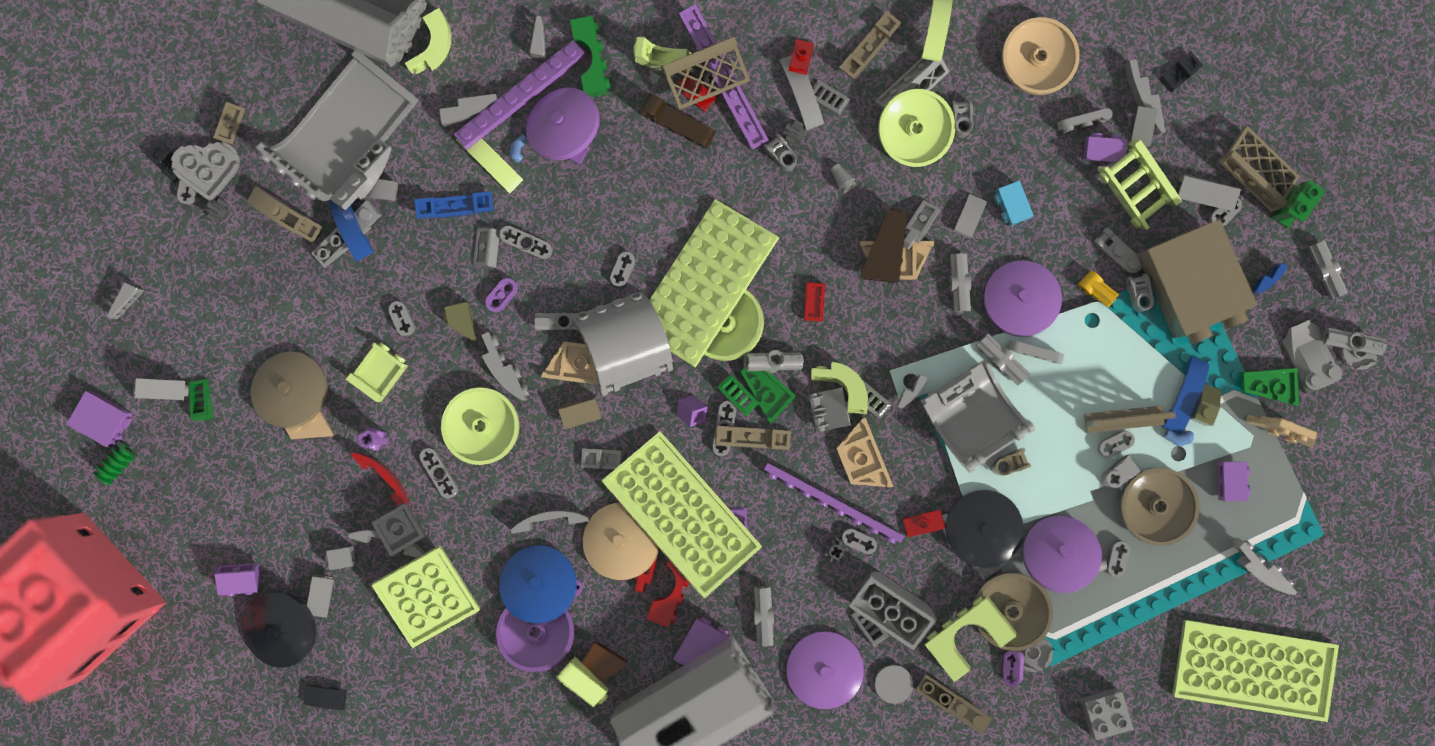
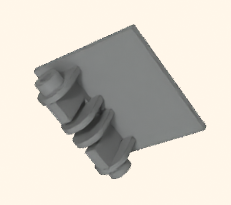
M843 388L808 395L816 432L851 425Z

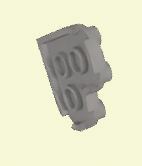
M225 142L210 143L204 148L197 145L182 146L174 152L171 158L173 173L209 202L215 199L233 178L241 162L237 151Z

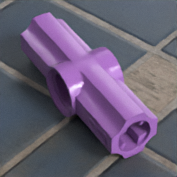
M369 427L364 433L359 434L358 440L362 447L379 451L382 445L388 443L389 437H387L385 431Z

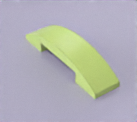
M932 0L922 59L941 62L953 0Z
M482 138L467 150L509 193L523 181Z

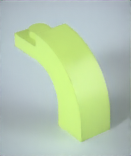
M439 8L422 17L430 30L431 40L428 48L423 53L405 63L412 74L424 71L427 65L433 71L441 65L450 50V27Z
M637 37L634 44L635 62L658 70H662V65L692 54L687 49L657 46L645 37Z
M832 362L831 369H827L825 366L812 368L811 380L835 382L845 389L848 395V413L867 414V390L864 382L854 370L836 362Z

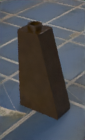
M891 208V211L888 210L860 272L859 279L896 284L899 282L907 213L903 212V209Z

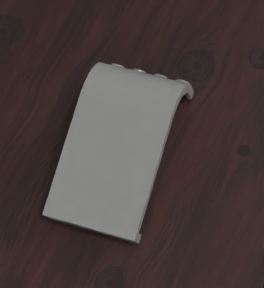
M355 50L351 54L354 57L288 137L274 146H267L260 142L256 147L261 152L259 155L268 163L270 161L275 163L276 166L274 168L283 175L287 173L291 176L289 180L297 187L302 185L306 189L305 193L313 200L315 198L322 201L330 200L331 196L356 171L352 167L355 162L377 139L385 142L419 101L366 56Z

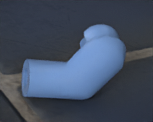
M524 134L510 145L509 156L514 162H520L523 159V156L520 154L521 148L528 142Z
M1167 430L1164 438L1176 446H1183L1194 441V433L1187 430L1183 434L1177 435Z

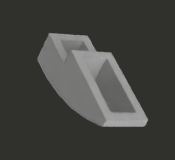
M490 94L458 99L457 107L440 109L441 124L444 127H450L468 122L495 102L498 96Z

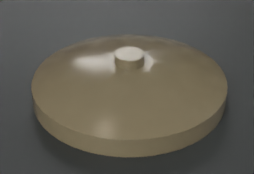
M283 352L269 358L257 370L251 385V401L256 413L267 423L280 428H295L312 420L323 407L327 396V379L322 367L311 357L299 352Z
M1150 468L1139 472L1129 480L1121 495L1120 513L1124 525L1133 536L1148 544L1165 546L1181 541L1193 530L1199 517L1200 504L1194 486L1185 476L1172 469Z
M1008 572L994 576L981 587L976 596V599L980 596L982 598L988 596L1017 632L1016 637L1001 647V649L1020 651L1031 648L1046 636L1051 627L1053 607L1049 594L1045 588L1028 575ZM977 625L984 638L1000 648L989 632Z

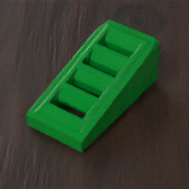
M731 374L718 386V389L745 416L759 404ZM739 388L740 390L732 397L731 395ZM745 394L746 396L737 403L736 401ZM751 399L752 401L743 409L742 406Z
M208 379L188 382L190 419L194 421L214 419ZM203 386V390H194V388ZM202 394H203V397H201V398H196V397H195L196 395H202ZM204 402V405L197 406V403Z

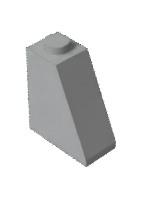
M134 379L133 398L184 400V396H188L189 385H185V381Z

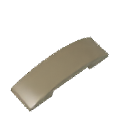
M886 11L858 47L841 64L839 69L854 80L890 39L901 22Z
M716 426L715 445L790 450L791 431Z

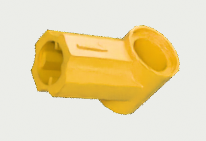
M1092 270L1077 284L1080 289L1083 288L1085 290V294L1088 296L1092 295L1107 308L1111 306L1119 295Z

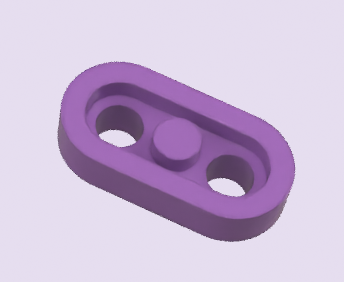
M510 278L502 279L486 298V307L492 312H501L518 291L517 283ZM507 285H511L512 287L511 291L509 292L505 291V287ZM497 299L499 300V305L495 307L493 301Z

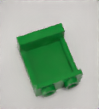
M1311 180L1295 185L1286 199L1288 201L1286 206L1276 210L1271 219L1286 229L1291 226L1295 218L1302 223L1305 222L1325 190Z

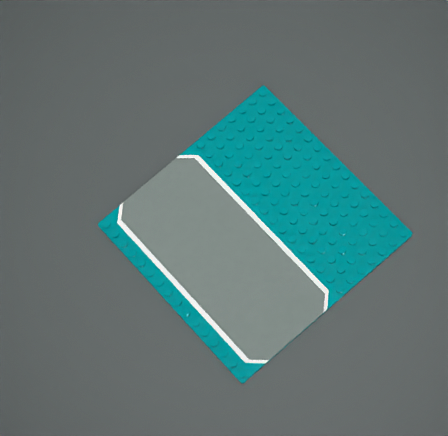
M1128 289L1118 293V297L1108 309L1183 374L1190 357L1210 364L1205 384L1221 390L1220 407L1254 436L1250 448L1179 471L1194 486L1199 498L1200 510L1193 530L1177 543L1158 546L1145 543L1133 536L1124 525L1121 517L1120 499L1123 490L1120 491L1119 487L1108 488L1104 486L1090 491L1093 498L1092 501L1023 524V539L1019 549L1008 561L999 565L1003 573L1016 572L1030 576L1023 562V543L1032 527L1048 517L1067 516L1079 520L1088 526L1097 537L1101 547L1102 559H1105L1106 562L1110 547L1115 541L1126 542L1130 547L1126 571L1121 577H1113L1106 570L1098 572L1097 576L1088 586L1076 592L1056 593L1045 589L1049 594L1053 607L1052 624L1045 636L1050 642L1053 651L1052 661L1048 666L1062 662L1247 573L1237 562L1242 555L1231 543L1236 537L1242 541L1247 540L1254 547L1252 551L1255 554L1258 553L1264 560L1266 559L1270 562L1323 536L1318 520L1278 438L1269 435L1265 429L1245 422L1248 414L1261 419V416H1267L1257 395L1241 391L1240 372L1245 371L1221 321L1209 326L1213 336L1202 341L1190 344L1187 336L1173 338L1153 290L1154 305L1151 309L1144 312H1137L1133 309ZM1140 298V305L1146 307L1145 299ZM1095 313L1087 314L1085 324L1089 328L1098 326L1100 321L1098 315ZM928 394L918 396L920 401L926 398ZM933 426V429H934V431H935V433H936V435H937V437H938V439H939V441H940V443H941V445H942V447H943V449H944V452H945V454H946V456H947V458H948V460H949V462H950V464H951V461H950L949 455H948V453H947V450H946L944 441L942 440V438L940 437V435L938 434V432L936 431V429H935L934 426ZM1176 446L1171 451V457L1175 461H1182L1186 456V452L1181 446ZM1217 462H1247L1250 469V475L1247 477L1248 485L1250 486L1248 501L1218 500ZM1122 544L1120 547H1116V551L1119 552L1118 558L1120 552H1124L1125 550L1124 548H1122ZM1116 563V565L1112 566L1111 569L1114 570L1115 574L1116 571L1120 570V567H1118Z

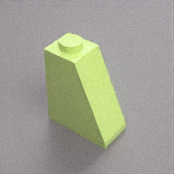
M576 657L565 666L557 677L593 707L597 703L601 705L608 697L606 695L608 688Z

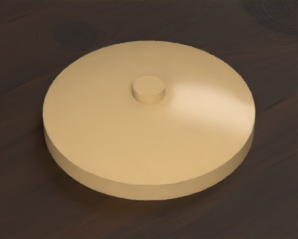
M1046 17L1031 18L1017 25L1006 38L1002 48V66L1010 82L1021 91L1033 95H1047L1060 90L1073 78L1079 64V47L1074 35L1064 24Z
M620 503L609 504L599 509L590 518L584 530L583 549L589 564L599 574L610 579L628 580L640 576L651 567L659 552V547Z

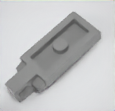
M923 200L906 226L904 248L909 250L914 241L919 243L939 214L940 208Z

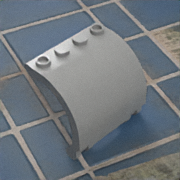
M635 292L631 296L616 299L611 303L599 305L595 309L580 312L571 317L591 356L598 379V390L602 397L608 395V392L619 391L620 387L652 375L655 377L659 376L664 371L669 372L673 370V360L664 328L654 306L643 292Z
M986 359L920 401L931 423L948 449L969 473L974 470V467L984 464L986 459L1006 446L1024 438L1023 435L1035 431L1034 425L1020 414L1006 396Z

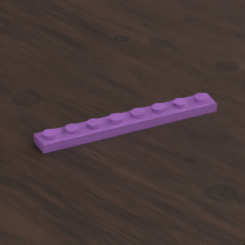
M696 4L678 14L698 51L716 44ZM713 58L709 59L706 67L716 72L720 61ZM722 63L718 73L728 77L731 69L729 65ZM732 74L730 79L737 81L734 74ZM717 75L714 82L721 89L724 87L727 79ZM737 86L722 92L721 95L750 149L753 150L768 142L769 140L741 87Z
M572 40L455 132V137L468 150L586 56L584 51Z
M766 463L764 470L767 472L765 475L774 480L779 477L784 480L782 484L791 489L795 486L801 489L800 494L808 498L811 495L818 498L817 503L825 507L828 504L835 507L834 512L841 516H844L845 513L851 516L850 520L854 523L868 525L867 529L875 534L879 532L885 534L884 539L894 544L896 541L902 542L904 538L902 534L779 468Z

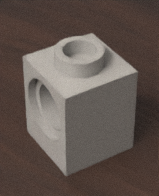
M354 546L326 551L325 564L329 566V570L357 565Z

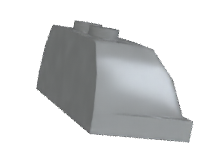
M873 572L849 604L851 609L913 651L936 621L935 614L928 604L880 572Z

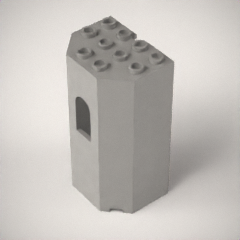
M258 0V3L263 5L266 10L390 67L396 62H400L403 55L411 50L412 41L423 24L422 14L427 5L425 0Z
M731 636L688 664L683 665L615 706L611 725L616 732L620 743L619 746H661L656 740L657 732L686 715L696 731L670 746H719L773 714L774 699L758 674L751 667L749 660L735 638Z

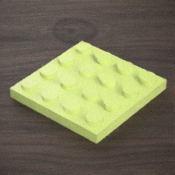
M441 545L372 583L373 589L412 648L480 611L479 605Z

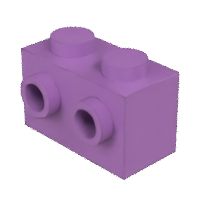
M1091 133V137L1085 136L1083 159L1118 162L1126 156L1128 140L1122 139L1123 135L1111 134L1110 138H1103L1101 133Z
M1217 462L1218 500L1248 501L1250 486L1248 485L1247 477L1250 475V469L1247 462Z
M258 563L218 566L214 574L218 595L233 596L242 593L251 595L258 592L261 585Z

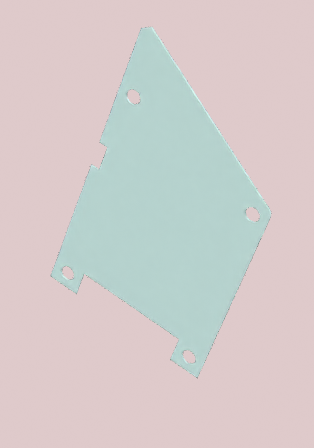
M1093 302L1060 313L1046 330L1033 336L1018 337L1005 332L992 336L1002 347L1007 349L1010 340L1064 354L1062 364H1057L1012 352L1016 357L1015 360L1030 373L1018 386L1004 372H1000L992 365L990 359L976 346L979 341L890 370L899 398L903 389L912 390L905 387L903 379L907 374H914L916 376L921 374L928 377L924 386L916 397L924 394L929 396L984 359L989 362L1006 396L1020 414L1035 427V431L1023 435L1024 438L1008 445L999 457L1025 448L1024 454L1031 467L1002 476L993 473L991 467L987 470L979 464L969 473L954 457L946 444L945 447L962 496L977 490L998 492L1009 498L1016 505L1021 514L1023 524L1092 501L1093 498L1090 491L1104 487L1101 482L1103 472L1125 455H1129L1140 472L1150 468H1167L1179 472L1250 448L1254 437L1221 407L1213 426H1204L1189 420L1183 433L1187 430L1194 433V441L1191 444L1181 446L1186 452V456L1182 461H1175L1171 457V451L1176 445L1164 438L1167 429L1162 428L1163 425L1086 433L1084 414L1160 405L1163 406V412H1169L1173 408L1185 378L1182 372L1101 302ZM1089 313H1095L1099 317V324L1095 328H1089L1085 324V317ZM1122 431L1133 434L1135 442L1129 449L1112 457H1104L1098 452V445L1102 440ZM1122 436L1123 439L1118 444L1125 443L1127 445L1129 437ZM1105 444L1104 452L1110 453V448L1115 445ZM1001 461L998 464V469L1000 472H1003L1006 466ZM1111 476L1112 479L1110 480V482L1114 483V476ZM1129 480L1119 487L1120 491L1125 488ZM948 513L943 515L944 523H946Z

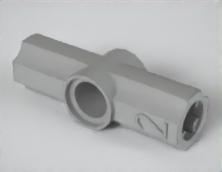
M1325 240L1307 247L1315 264L1314 271L1318 273L1317 278L1323 282L1330 300L1348 293L1340 276V264L1335 258H1332Z
M952 254L949 258L951 269L949 283H951L950 291L953 298V312L971 311V276L968 274L967 254Z
M535 313V330H577L571 317L578 313ZM560 318H569L568 326L561 327L559 325Z
M1326 328L1322 336L1324 345L1344 348L1348 351H1359L1382 356L1387 347L1386 339L1367 336L1362 333ZM1353 337L1356 339V346L1352 344Z
M988 333L976 344L990 359L992 365L1000 372H1004L1017 386L1030 374L1015 360L1016 357L1006 347H1002Z
M773 350L770 353H746L743 363L746 371L775 373L778 370H801L804 359L800 352L782 353L779 350Z
M771 586L754 587L757 646L762 647L774 645V612L771 602Z

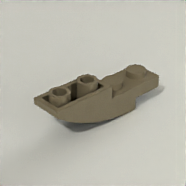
M257 185L246 201L268 218L312 243L315 242L324 227Z
M925 674L915 690L981 735L992 720L990 716L927 674Z

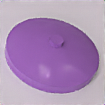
M576 88L555 90L544 96L532 109L526 125L528 142L539 155L546 159L565 160L574 157L592 142L597 133L600 120L598 108L591 97L582 90Z
M1025 260L1013 261L997 269L988 280L983 297L985 311L991 322L1001 331L1018 337L1033 336L1046 330L1057 318L1062 304L1061 289L1054 275L1044 266Z
M1053 516L1041 520L1032 527L1023 543L1022 556L1027 572L1036 583L1052 592L1072 593L1085 588L1094 580L1101 567L1102 552L1097 537L1088 526L1071 517Z
M505 608L497 624V644L503 657L514 667L527 672L549 670L558 665L567 656L574 640L572 617L567 610L553 621L533 624L518 619Z
M817 631L806 635L794 645L787 660L786 673L792 691L802 702L818 709H832L844 705L855 696L863 680L864 668L859 651L848 638L832 631Z

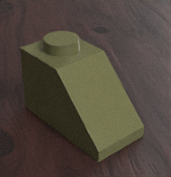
M464 302L444 307L443 318L445 323H448V326L467 338L478 341L470 303Z
M1205 384L1190 420L1204 426H1213L1220 410L1221 390Z

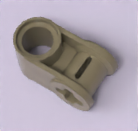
M1025 448L999 457L991 466L993 473L1005 476L1031 467L1024 454ZM1001 461L1006 466L1003 472H1000L998 469V464Z

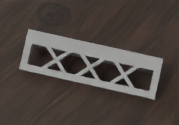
M920 58L874 102L883 110L885 105L901 92L911 89L930 91L950 71L943 59H941V62ZM940 65L942 71L934 75L935 68ZM927 79L926 86L920 88L921 81Z

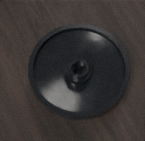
M977 490L963 495L949 510L945 523L946 538L952 551L961 560L976 567L989 568L1005 563L1017 552L1023 539L1024 526L1018 508L1009 498L995 491Z
M275 590L258 596L248 605L243 617V635L250 651L260 661L269 666L285 668L299 663L311 652L316 640V625L311 611L300 598L286 591Z

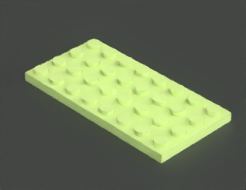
M716 199L650 298V302L654 306L664 328L670 351L695 368L779 239L777 235Z
M660 431L602 480L605 487L703 599L762 547Z
M1184 619L1172 696L1328 722L1339 645Z

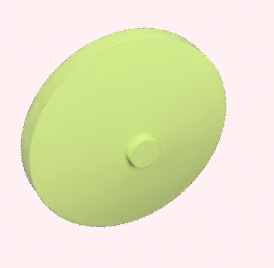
M911 89L897 94L885 105L879 118L878 135L883 149L893 160L906 166H926L939 160L950 148L955 135V119L950 106L941 96L925 89Z
M745 290L704 355L719 361H731L741 358L756 346L763 332L764 316L760 304L749 291Z
M489 388L465 390L449 402L443 413L441 421L443 440L450 452L464 462L476 465L496 462L506 456L516 443L519 434L517 411L511 401L498 391Z

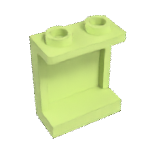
M374 342L372 344L373 348L355 372L350 373L346 380L374 401L382 402L408 365L404 363L405 359L397 353L395 355L390 353V348L386 344Z

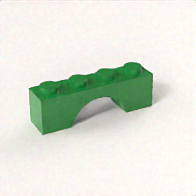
M593 16L572 19L570 23L575 43L584 45L592 53V64L588 71L581 75L583 91L590 97L607 95V89L611 87L609 77L604 75V70H607L605 58L601 59L600 52L603 51L602 40L597 39V33H600L598 21L594 22Z

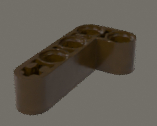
M652 93L648 95L641 109V115L646 119L650 118L652 122L664 128L668 127L669 131L681 137L682 135L685 136V139L704 149H708L716 133L709 126L666 105L663 99Z

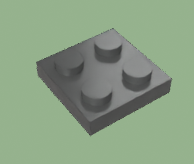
M407 503L372 522L374 529L390 556L426 537Z

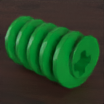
M121 442L116 443L119 449L111 448V451L114 453L113 455L106 453L108 460L103 458L100 460L103 466L95 465L98 471H94V475L105 484L111 485L114 482L113 479H117L119 474L124 472V468L129 467V462H133L137 456L129 446Z

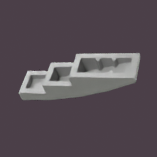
M1137 59L1129 60L1125 64V69L1133 96L1138 106L1158 109L1154 133L1156 136H1159L1166 132L1159 94L1151 95L1148 77L1140 78Z

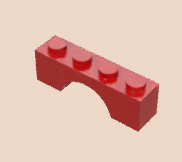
M668 560L667 565L675 575V588L668 596L654 599L647 620L669 627L670 623L674 624L678 614L674 612L676 605H681L684 594H681L683 586L687 587L689 584L688 580L670 560Z

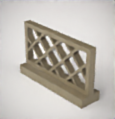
M735 37L661 66L679 110L750 81L736 45ZM734 50L736 56L734 64L724 61L726 53ZM713 58L720 61L716 72L706 68L709 59ZM722 63L732 67L728 77L718 73ZM692 66L702 68L698 79L688 75ZM735 68L742 71L744 79L738 82L730 79ZM704 70L714 74L711 84L701 81ZM675 73L684 75L681 85L674 84L670 75ZM717 75L727 79L724 87L721 89L713 86ZM687 77L697 81L693 92L683 88ZM699 83L709 87L706 95L701 96L695 93ZM681 90L691 94L689 101L682 105L679 99Z
M1248 126L1243 127L1228 152L1221 156L1218 161L1271 212L1286 206L1288 203L1286 199L1300 178ZM1245 135L1250 137L1251 144H1246ZM1237 148H1241L1242 157L1235 151ZM1247 148H1252L1253 157H1248ZM1258 148L1263 150L1264 157H1259ZM1265 160L1267 170L1261 169L1260 161ZM1271 160L1277 163L1278 170L1272 169ZM1249 161L1255 162L1256 170L1250 165ZM1273 173L1279 174L1280 183H1275ZM1284 173H1287L1292 178L1290 182H1286ZM1263 174H1268L1269 183L1263 178ZM1276 186H1281L1282 195L1276 190Z
M1162 405L1084 414L1086 433L1165 425L1164 419L1176 418L1175 412H1163Z

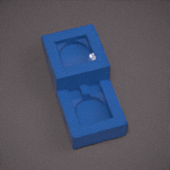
M1284 263L1275 264L1269 276H1260L1251 290L1253 295L1260 294L1275 284L1289 266Z

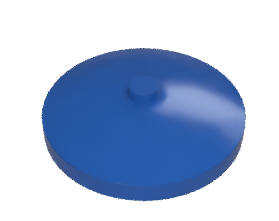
M541 545L524 548L515 553L502 570L499 582L501 599L508 611L522 621L533 624L553 621L567 611L575 598L577 577L574 567L566 556L554 548Z

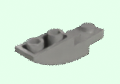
M377 139L352 166L356 171L331 196V201L343 210H346L357 198L362 201L381 176L392 148Z
M365 201L354 212L364 235L381 216V213L370 201ZM338 228L312 252V255L323 267H327L348 250Z
M490 332L482 334L481 336L489 352L482 355L492 375L512 395L522 401L528 400L527 395H529V391L525 384H521L519 378L522 375L519 368H514L512 364L505 366L507 360L504 353H500L497 348L500 344L496 335H492Z
M1236 537L1231 541L1242 555L1237 562L1248 573L1275 590L1292 595L1297 593L1292 587L1294 583L1287 576L1284 577L1281 574L1283 570L1277 563H1270L1266 559L1264 560L1258 553L1255 554L1252 551L1254 547L1247 540L1242 541Z

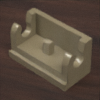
M226 102L213 138L217 141L233 145L245 108Z
M596 395L559 406L558 409L564 429L602 419Z

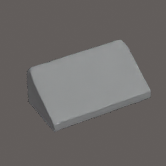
M477 228L473 265L496 268L500 230Z

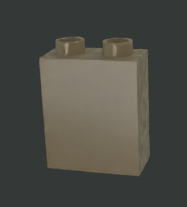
M1220 219L1137 254L1145 274H1148L1150 277L1151 288L1173 338L1187 336L1190 344L1202 341L1213 336L1209 326L1223 321L1226 329L1237 326L1249 320L1245 312L1246 310L1258 306Z

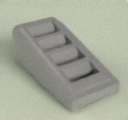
M537 16L535 18L529 53L533 58L546 60L544 25L541 16Z
M818 80L812 88L814 94L819 87L823 88L818 97L815 95L818 104L839 117L850 99ZM825 92H829L825 100H822L821 98ZM832 95L835 96L831 104L827 103ZM838 100L842 101L837 108L834 107Z
M124 282L107 317L118 319L144 290Z
M864 382L867 394L869 392L872 393L868 398L867 410L877 419H880L892 404ZM875 397L878 398V400L873 404L872 407L869 406L870 402ZM882 402L884 405L879 409L878 412L875 411L877 406Z
M856 611L851 614L873 647L889 637V634L879 627L868 633L867 630L875 624L870 622L864 627L862 624L868 619L864 617L859 620L857 617L860 614ZM881 631L882 634L873 640L872 636Z

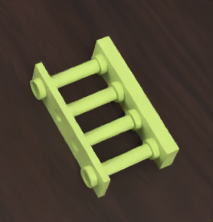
M1131 140L1127 144L1130 150L1126 156L1110 169L1107 166H1099L1097 170L1100 172L1099 177L1101 180L1109 185L1131 217L1132 225L1137 229L1147 230L1150 227L1146 223V219L1165 204L1177 206L1182 200L1141 140ZM1133 159H1137L1140 168L1119 184L1114 174ZM1147 174L1150 178V184L1130 199L1124 190L1141 176ZM1154 189L1158 190L1161 194L1160 199L1140 214L1135 205Z

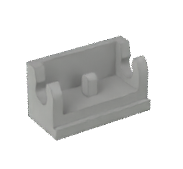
M313 574L307 607L313 616L327 618L334 582L333 577Z

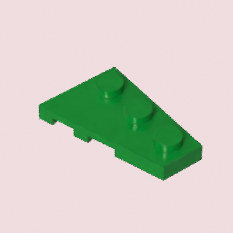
M744 368L741 371L771 424L796 395L771 373L766 371H746Z
M1298 368L1240 372L1242 392L1299 406Z

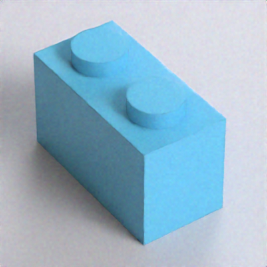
M1020 180L995 191V202L998 206H1001L1003 211L1001 213L1002 219L1005 224L1008 223L1009 227L1034 216Z

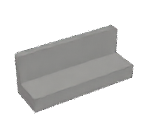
M1180 173L1178 179L1181 182L1178 192L1181 199L1234 211L1241 191L1240 188Z

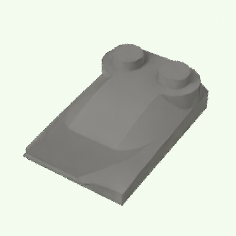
M1307 320L1289 328L1286 337L1281 342L1292 367L1298 368V380L1304 394L1319 390L1342 379V370L1335 364L1327 345L1323 344L1322 335L1315 324Z

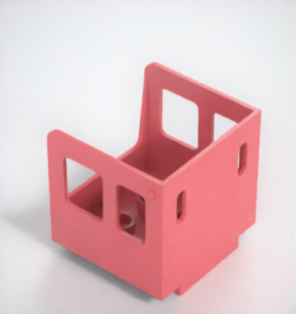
M85 513L31 520L0 549V682L5 687L12 685L27 703L82 681L167 603ZM84 529L91 536L83 537L76 530ZM137 587L144 594L135 595L130 589ZM137 620V621H136L129 629H127L124 633H122V634H120V635H117V636H114V635H115L116 633H118L126 624H128L129 622H132V621ZM105 650L81 672L73 674L94 654Z

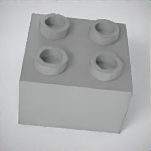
M1118 688L1080 698L1090 735L1095 740L1134 730L1123 692Z

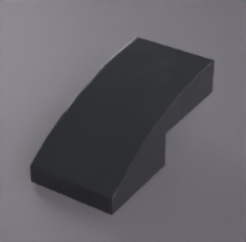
M1190 51L1159 79L1172 93L1198 71L1203 64Z
M157 140L145 153L175 183L179 178L173 173L171 160L173 153L164 143Z
M309 684L305 688L303 704L326 709L344 710L347 690Z

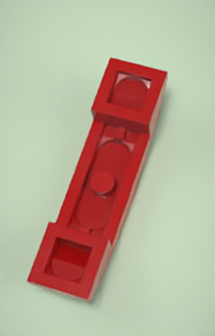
M359 452L351 454V457L363 469H368L372 466L395 490V493L390 498L398 506L407 503L410 507L407 494L401 482L387 466L369 455Z

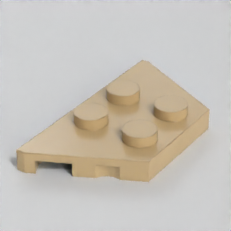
M874 241L859 242L866 258ZM914 241L909 250L903 247L900 280L917 279L934 245V241H920L919 243Z
M563 342L559 351L554 355L541 376L542 378L598 385L595 368L586 344Z
M321 410L306 424L295 428H285L291 439L330 437L335 435Z
M1248 414L1245 420L1249 424L1267 430L1269 435L1276 437L1280 435L1285 437L1287 442H1298L1313 448L1317 432L1281 418L1261 416V419Z
M863 418L836 448L849 482L854 485L893 487L867 420Z

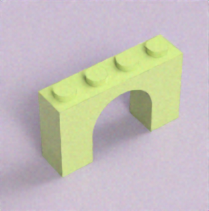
M982 596L978 597L972 602L973 606L967 610L965 607L957 613L958 617L955 620L949 619L942 625L943 629L939 632L933 631L926 637L928 640L925 646L954 682L970 671V665L959 653L954 643L955 633L961 627L975 624L985 628L1000 648L1017 635V632L988 596L984 598Z

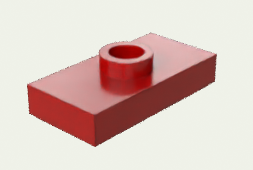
M795 40L788 71L807 75L814 43Z
M687 77L683 88L693 92L697 81ZM699 83L695 93L703 96L706 95L708 89ZM681 90L680 93L687 99H690L691 94ZM712 96L695 103V105L705 113L717 97Z
M806 282L803 321L823 322L825 283Z
M941 509L903 518L908 538L946 528Z

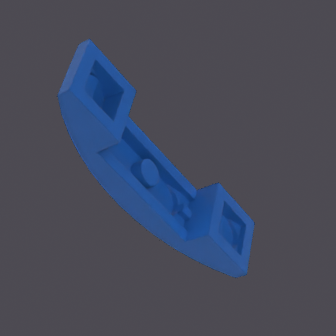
M492 191L444 198L414 199L417 219L445 218L494 211Z
M330 199L329 203L334 221L354 259L358 262L373 253L371 244L367 236L363 234L353 212V203L346 210H343Z
M1190 357L1184 372L1185 378L1173 408L1169 410V412H1175L1176 418L1165 419V425L1162 428L1179 435L1183 433L1200 399L1210 364Z

